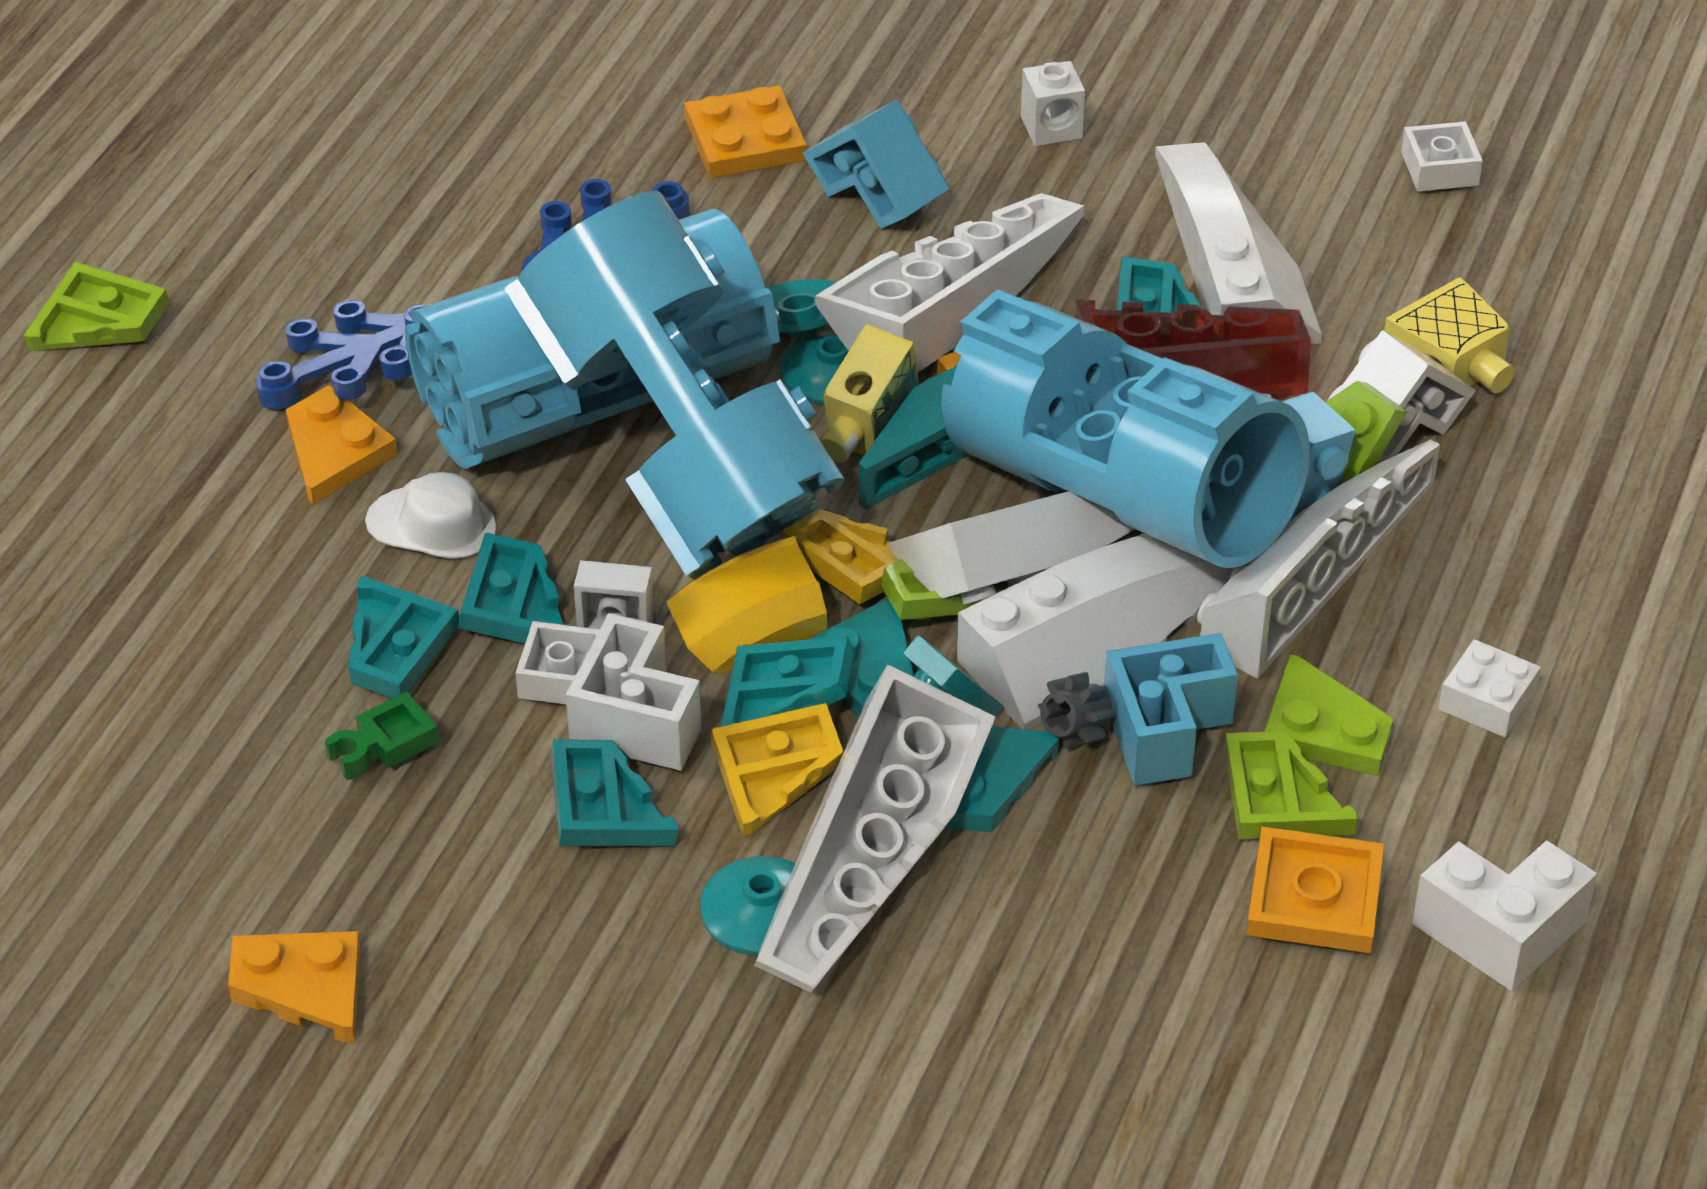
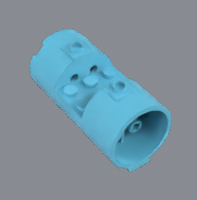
M648 191L623 199L568 230L534 257L523 269L518 279L504 289L564 384L573 391L586 382L603 378L629 365L632 366L676 436L658 449L641 466L639 471L625 480L685 575L694 580L713 567L723 563L719 556L720 554L729 550L731 555L734 556L753 549L780 534L781 530L801 520L818 507V499L815 495L820 490L825 488L828 494H831L842 486L845 479L809 423V420L815 417L817 413L799 386L789 392L784 383L779 379L776 382L760 386L729 401L719 384H716L703 368L697 371L706 364L688 336H685L683 331L700 319L718 301L720 296L725 293L717 280L719 276L725 273V270L708 244L699 249L696 247L662 193Z
M709 209L680 219L681 225L696 247L699 249L708 244L725 270V273L717 278L725 293L720 296L718 301L700 319L683 331L685 336H688L706 364L697 371L703 368L708 376L716 380L764 363L770 357L773 344L780 342L772 292L765 288L759 268L748 244L735 224L719 210ZM512 276L409 312L414 323L405 326V340L416 388L422 404H429L437 423L444 426V428L436 432L440 443L451 459L461 468L467 469L560 436L573 429L652 402L653 399L631 365L603 378L586 382L574 391L564 384L504 289L516 281L518 276Z
M999 289L960 321L964 334L955 347L954 352L961 354L954 373L952 385L943 384L941 410L946 432L951 441L961 451L1047 490L1055 492L1071 491L1114 511L1124 524L1223 568L1239 567L1251 562L1265 552L1287 526L1304 489L1310 456L1306 425L1298 411L1292 406L1203 369L1183 365L1166 357L1162 359L1126 344L1121 337L1040 303L1023 300Z

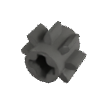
M1088 672L1069 675L1047 683L1051 694L1046 696L1042 703L1038 704L1041 720L1046 728L1045 731L1056 737H1063V744L1066 749L1098 741L1106 737L1101 726L1105 725L1109 718L1114 716L1111 700L1106 692L1108 689L1106 685L1089 684Z

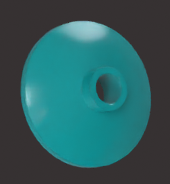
M800 279L768 287L767 289L772 292L778 332L787 333L788 336L793 338H804L815 334L818 328L829 324L816 306L815 295L836 282L824 279Z
M834 330L819 331L813 335L799 338L787 347L781 357V380L789 391L799 386L810 403L825 406L823 399L825 389L849 351Z
M756 856L737 860L716 872L704 887L700 904L702 921L709 934L718 943L732 951L758 956L795 863L778 857Z

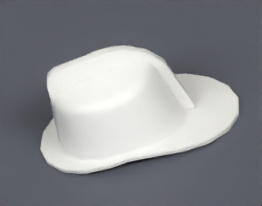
M448 472L429 473L418 479L411 480L403 488L386 493L369 507L365 517L368 533L378 542L392 547L424 552L447 559L468 558L478 554L485 532L495 534L497 530L494 514L484 503L479 501L478 493L467 479Z

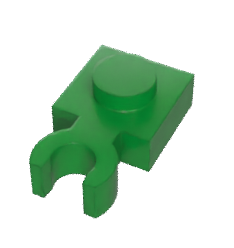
M406 691L357 715V731L342 730L335 732L325 740V747L330 761L338 759L342 755L350 754L340 759L342 775L346 780H350L363 775L368 770L370 762L378 758L382 760L387 768H390L439 743L438 726Z

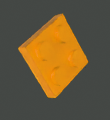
M780 85L758 87L751 91L723 96H708L701 100L684 102L685 121L709 178L807 161L803 155V152L807 151V144Z
M1262 826L1246 936L1371 954L1384 843Z

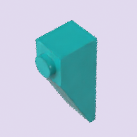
M957 366L913 387L859 462V504L865 510L970 455L961 451L951 441L942 418L943 384L952 385Z

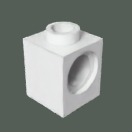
M1049 62L1040 66L1023 68L1021 118L1034 146L1083 139L1085 89L1072 62Z

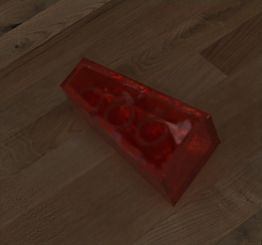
M1076 299L1077 319L1121 337L1126 344L1162 359L1166 357L1183 365L1203 369L1259 393L1271 395L1274 399H1281L1288 395L1308 393L1311 338L1300 310L1228 306L1224 315H1212L1209 311L1198 308V305L1177 304V311L1174 313L1145 312L1144 302L1122 301L1121 310L1095 309L1096 300Z

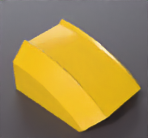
M795 535L762 544L726 560L691 581L666 601L687 648L715 674H722L733 670L738 646L807 640L827 630V612L819 581H816L797 544Z

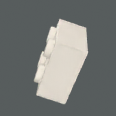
M1466 121L1404 127L1401 153L1417 192L1479 186L1483 160Z
M580 560L574 583L577 627L600 630L608 613L654 623L652 567Z
M533 621L515 672L518 698L566 705V693L599 629Z
M1474 639L1442 684L1438 709L1506 738L1537 691L1541 667Z

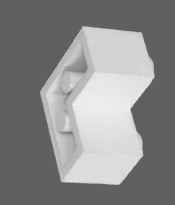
M1382 330L1375 340L1365 346L1359 356L1357 366L1344 384L1332 392L1329 399L1353 382L1361 381L1369 383L1407 411V414L1377 462L1380 463L1397 455L1420 423L1444 435L1476 390L1429 355Z
M608 613L566 693L569 739L613 740L627 758L682 771L702 729L700 682L696 679L666 672L664 626Z
M1546 840L1510 874H1507L1458 841L1420 875L1412 924L1510 991H1513L1587 922L1597 873Z

